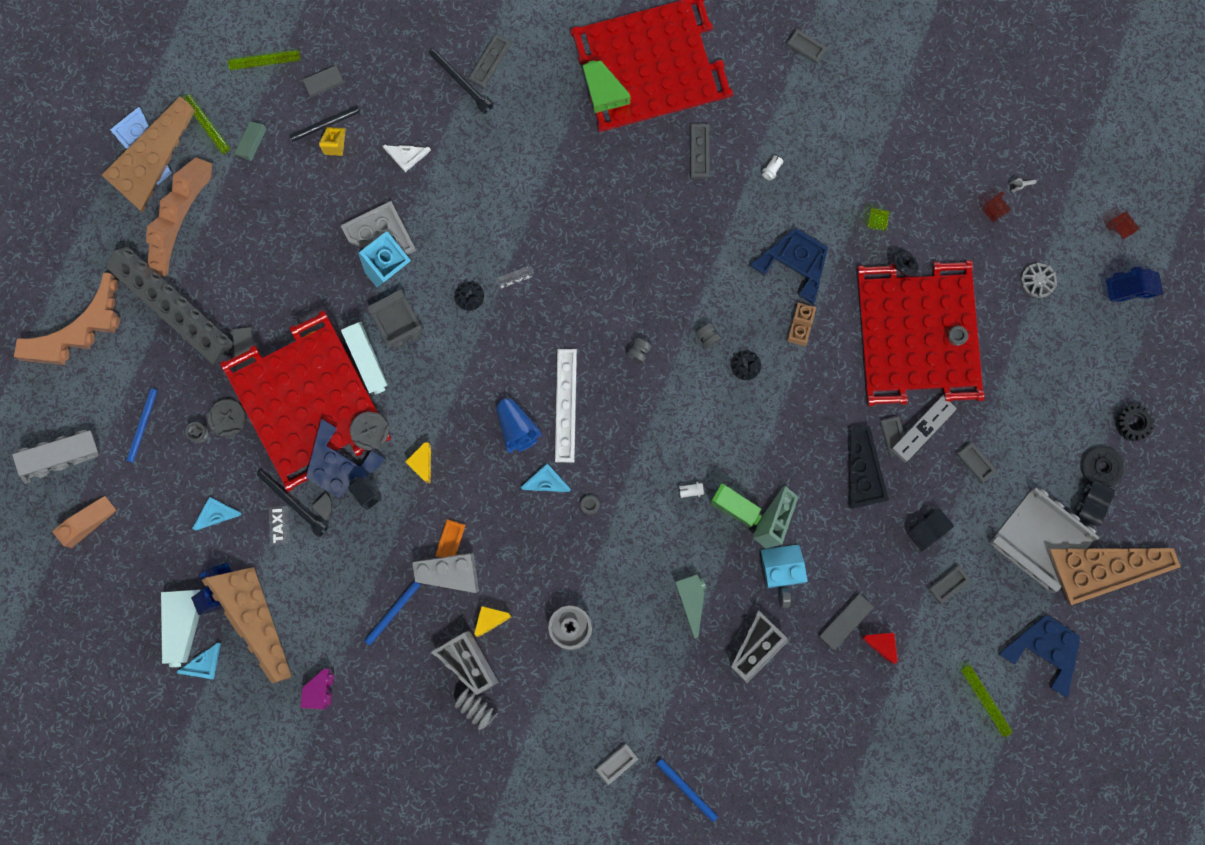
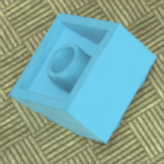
M799 545L760 550L766 589L808 582L805 563Z

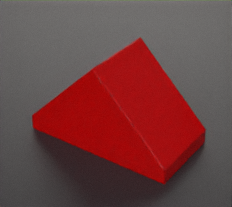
M894 633L865 635L861 638L891 664L897 663Z

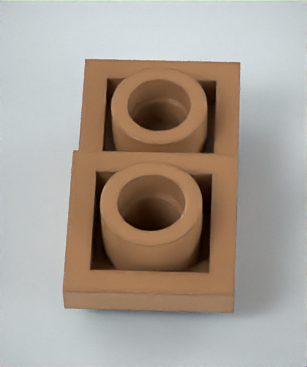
M802 303L797 304L787 342L806 347L816 307Z

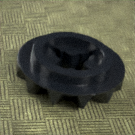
M897 250L891 257L893 260L892 265L896 266V270L900 271V274L905 275L907 278L916 275L919 266L914 256L908 251Z
M465 281L458 285L454 292L456 304L466 311L476 310L484 301V291L474 281ZM471 289L472 295L475 297H470L467 303V298L463 294H468Z
M750 350L740 351L734 355L731 361V370L741 380H752L760 373L761 359ZM744 359L747 361V363H752L749 366V372L746 369V367H741V365H743Z

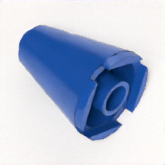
M505 398L499 401L496 410L507 452L514 453L513 450L516 449L521 452L535 445L538 442L536 438L538 436L541 438L542 436L539 428L514 400Z

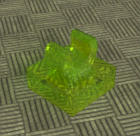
M871 208L867 228L886 231L890 211Z

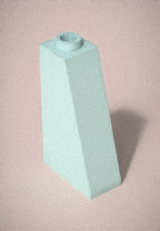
M362 322L342 329L341 332L369 393L374 392L376 395L385 391L384 387L388 384Z
M205 591L161 592L162 664H169V667H181V663H187Z

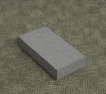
M625 744L595 770L609 785L633 765L638 758L628 745Z

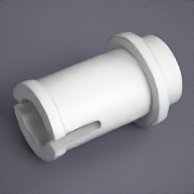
M774 155L768 166L763 169L762 176L765 179L772 180L776 177V172L783 164V160L780 157L776 160L777 156Z
M696 482L693 485L679 486L681 498L704 495L702 483Z

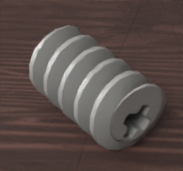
M467 687L456 699L455 708L462 706L460 711L462 714L468 711L466 718L474 717L472 724L475 725L479 722L478 730H481L498 713L491 715L493 708L486 710L488 703L480 704L482 697L480 696L475 699V693L469 694L470 688Z

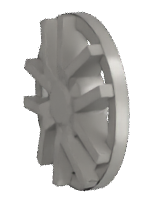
M1038 262L1029 265L1022 273L1021 285L1024 291L1032 297H1047L1057 287V273L1054 272L1051 266ZM1033 267L1037 268L1038 273H1035ZM1028 270H1029L1030 273H1031V275H1025V274L1027 273ZM1049 270L1051 275L1046 276L1045 273ZM1024 279H1031V282H1025ZM1046 284L1053 286L1052 289L1046 286ZM1033 285L1032 290L1030 291L1027 286ZM1035 288H1039L1038 294L1034 293ZM1042 290H1046L1047 293L1042 294Z

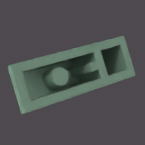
M786 486L782 487L758 522L753 539L766 549L783 544L798 500V496Z
M695 575L675 582L694 639L699 636L704 599L703 590L706 589L703 578L699 579V576Z

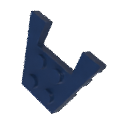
M795 228L774 247L751 264V268L765 276L773 262L777 260L808 279L799 297L814 305L828 247Z
M322 419L306 478L340 498L349 491V483L354 478H365L383 464L386 459L371 450L361 466L357 465L327 446L337 428Z
M1045 615L1003 649L999 655L1015 665L1025 648L1060 669L1050 688L1067 698L1081 637Z

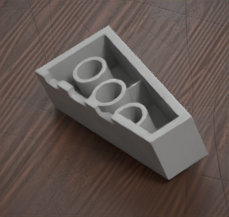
M81 430L71 437L62 436L51 443H39L35 448L19 449L12 456L19 477L26 484L31 482L30 478L45 477L50 470L61 471L69 467L68 464L71 462L73 465L99 456L91 431Z

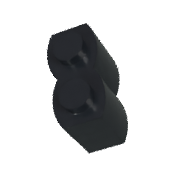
M356 477L349 483L348 490L365 510H369L381 500V497L364 477Z
M1094 480L1089 484L1086 483L1082 490V494H1084L1083 499L1077 502L1074 509L1077 512L1076 516L1095 527L1101 526L1116 490Z
M933 508L923 515L925 517L923 521L919 522L916 520L909 526L910 531L907 534L921 552L954 527L940 508L935 511Z

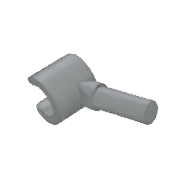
M1018 178L1011 181L1009 184L1016 186L1011 191L1016 192L1027 185L1036 184V180L1023 181Z

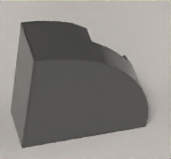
M327 493L312 506L324 520L329 518L332 510L331 498Z

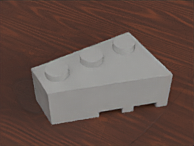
M474 553L412 562L415 582L473 593L479 591Z
M758 611L747 637L731 666L732 670L747 684L788 642V638Z
M470 631L464 632L431 652L448 669H451L476 695L499 683Z

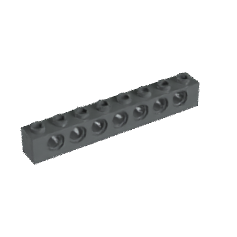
M124 247L114 250L106 267L212 364L223 361L227 357L234 343L205 318L199 310L194 308L186 298L182 297L131 249Z

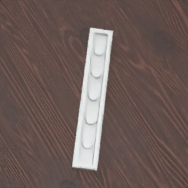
M558 349L555 462L574 463L577 349Z

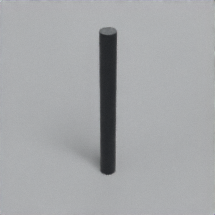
M357 106L289 136L292 142L352 117L360 113Z

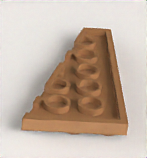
M181 97L102 174L109 183L142 213L146 208L145 205L148 199L154 193L153 189L156 183L160 181L172 157L171 154L175 146L177 147L180 142L179 138L183 130H186L195 112L194 108Z
M1174 548L1048 549L1068 605L1094 598L1181 567Z
M254 567L203 579L202 582L214 593L212 595L215 601L220 602L224 608L223 613L241 638L243 637L249 646L247 648L251 653L254 652L258 658L259 665L270 682L273 684L291 678L292 676Z

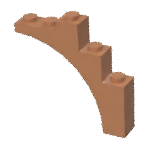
M194 158L173 175L172 192L160 200L159 217L147 226L146 243H149L148 266L160 276L165 277L168 273L177 233L192 202L202 188L210 181L212 163Z
M103 273L100 287L91 304L82 315L62 330L43 337L17 339L14 358L20 361L65 365L70 355L68 347L90 349L91 344L95 340L93 331L115 333L116 328L119 327L120 319L118 314L111 311V309L115 307V298L113 297L114 291L118 289L117 278L111 273Z

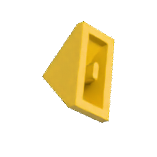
M327 127L319 142L324 155L343 156L345 128Z
M424 443L406 463L426 483H431V445Z
M482 606L474 634L476 637H480L512 617L509 613Z

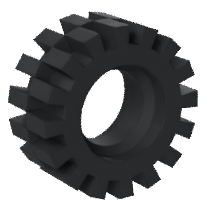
M1132 405L1125 408L1117 416V431L1120 430L1121 433L1119 434L1125 436L1124 439H1131V441H1139L1148 437L1153 432L1151 430L1155 427V425H1152L1155 422V419H1151V416H1153L1152 412L1148 413L1149 409H1143L1141 405ZM1131 416H1136L1141 420L1142 426L1139 430H1133L1129 427L1128 420Z

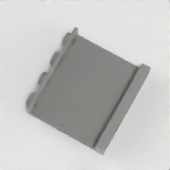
M1034 488L989 544L1048 591L1055 593L1061 588L1048 549H1087L1093 541L1099 539V536L1095 534L1096 531L1088 525L1084 526L1079 522L1080 519L1075 514H1069L1065 511L1064 506L1060 502L1051 500L1046 491L1041 488Z

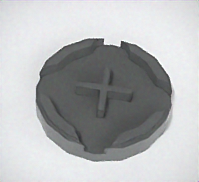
M222 399L216 402L208 413L210 429L223 437H231L238 434L246 423L244 408L238 402L231 399Z
M374 412L361 413L353 420L350 427V435L356 446L365 450L379 448L385 443L389 434L386 420Z

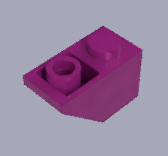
M323 669L302 688L301 708L328 709V705L332 703V693H329L330 685H333L334 674L331 673V669Z

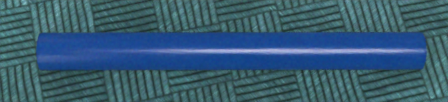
M150 388L126 461L134 463L158 392L155 389Z
M414 581L364 640L368 645L374 642L420 587L418 582Z
M662 758L657 762L656 765L712 822L718 818Z

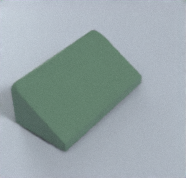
M249 122L234 154L252 161L267 130L266 127L260 123Z

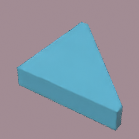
M548 464L521 487L522 490L571 491Z
M209 497L192 529L199 530L238 517L242 513Z
M216 643L210 649L197 656L186 666L178 670L177 674L214 679L221 643Z

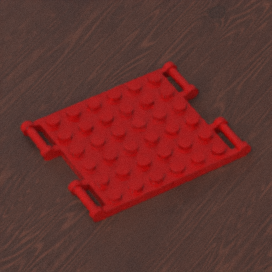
M681 0L595 24L574 27L570 30L578 51L579 64L583 65L590 61H601L630 94L629 105L608 110L611 122H605L603 111L595 113L599 132L726 99L734 95L732 89L729 88L723 60L716 61L713 64L708 62L700 33L713 30V26L707 16L703 3L705 0ZM691 5H697L702 21L701 26L697 25ZM583 34H586L591 55H586L581 39ZM717 70L723 90L720 93L717 91L712 71Z
M965 260V262L960 263L933 262V276L897 278L896 266L892 264L877 267L857 266L868 406L888 403L907 405L906 390L942 388L945 401L973 399L984 401L972 260ZM965 270V275L940 276V271ZM890 273V278L886 279L864 278V275ZM955 326L964 327L968 332V339L961 346L952 345L947 338L948 332ZM975 387L976 392L951 393L950 388ZM899 391V395L874 397L873 392Z
M324 310L319 312V315L297 326L289 327L296 341L262 358L257 347L253 345L250 347V350L228 361L220 362L223 371L226 373L288 492L294 490L293 487L309 480L306 478L307 472L292 480H289L288 475L309 465L322 419L337 428L327 446L336 451L351 444L354 453L358 457L362 455L365 449L356 446L350 435L351 424L361 413L374 412L378 414ZM322 321L324 322L325 327L303 338L301 337L300 333ZM253 356L255 357L256 362L234 373L232 372L231 368ZM388 434V438H387L386 442L389 441V440H391V437H390L389 434Z

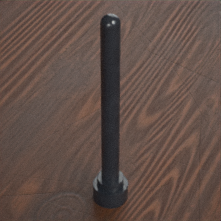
M435 49L429 50V54L477 102L478 109L483 114L488 112L485 110L487 107L489 110L493 108L494 103L489 98L481 97Z
M263 470L257 472V476L311 525L312 532L318 538L324 534L322 532L323 529L326 532L329 526L324 521L316 520Z

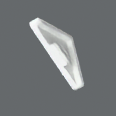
M383 146L385 151L405 172L431 151L429 147Z

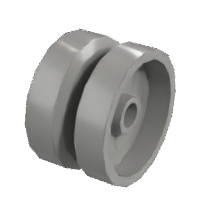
M561 607L550 618L548 626L549 635L553 642L563 649L574 650L581 648L591 637V619L579 607ZM572 624L575 627L574 631L569 632L567 626Z

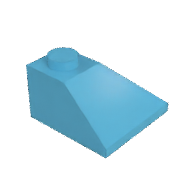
M387 231L358 253L365 274L377 288L411 261Z

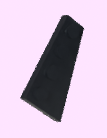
M870 426L850 430V509L889 501Z

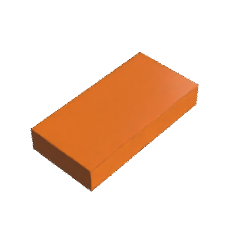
M447 519L435 554L436 557L441 558L457 554L466 525Z

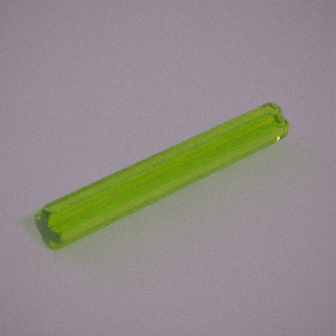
M299 50L234 58L228 60V67L230 70L294 62L300 61L301 55Z
M190 94L184 96L183 99L195 110L194 117L223 155L227 154L230 151V147Z
M967 665L962 668L961 672L1003 737L1011 735L1013 733L1012 729L972 666Z

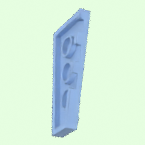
M138 107L110 130L124 147L128 149L150 126L141 108ZM168 165L160 181L156 183L157 185L172 174Z

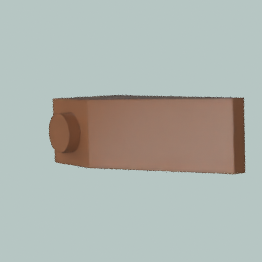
M104 496L65 520L52 532L63 546L73 548L117 510L107 497Z

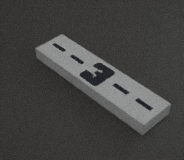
M941 396L891 450L906 463L957 408L949 401H945L944 396Z

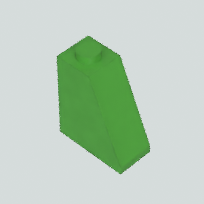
M590 61L583 65V73L594 113L630 104V94L601 61Z
M724 484L720 485L710 504L750 528L753 524L757 525L762 517L759 514L761 508Z

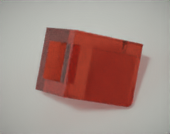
M1003 191L987 202L982 208L993 223L1011 210L1002 199L1005 195Z
M1127 211L1112 219L1106 225L1109 231L1115 229L1122 239H1126L1130 235L1132 236L1140 229Z

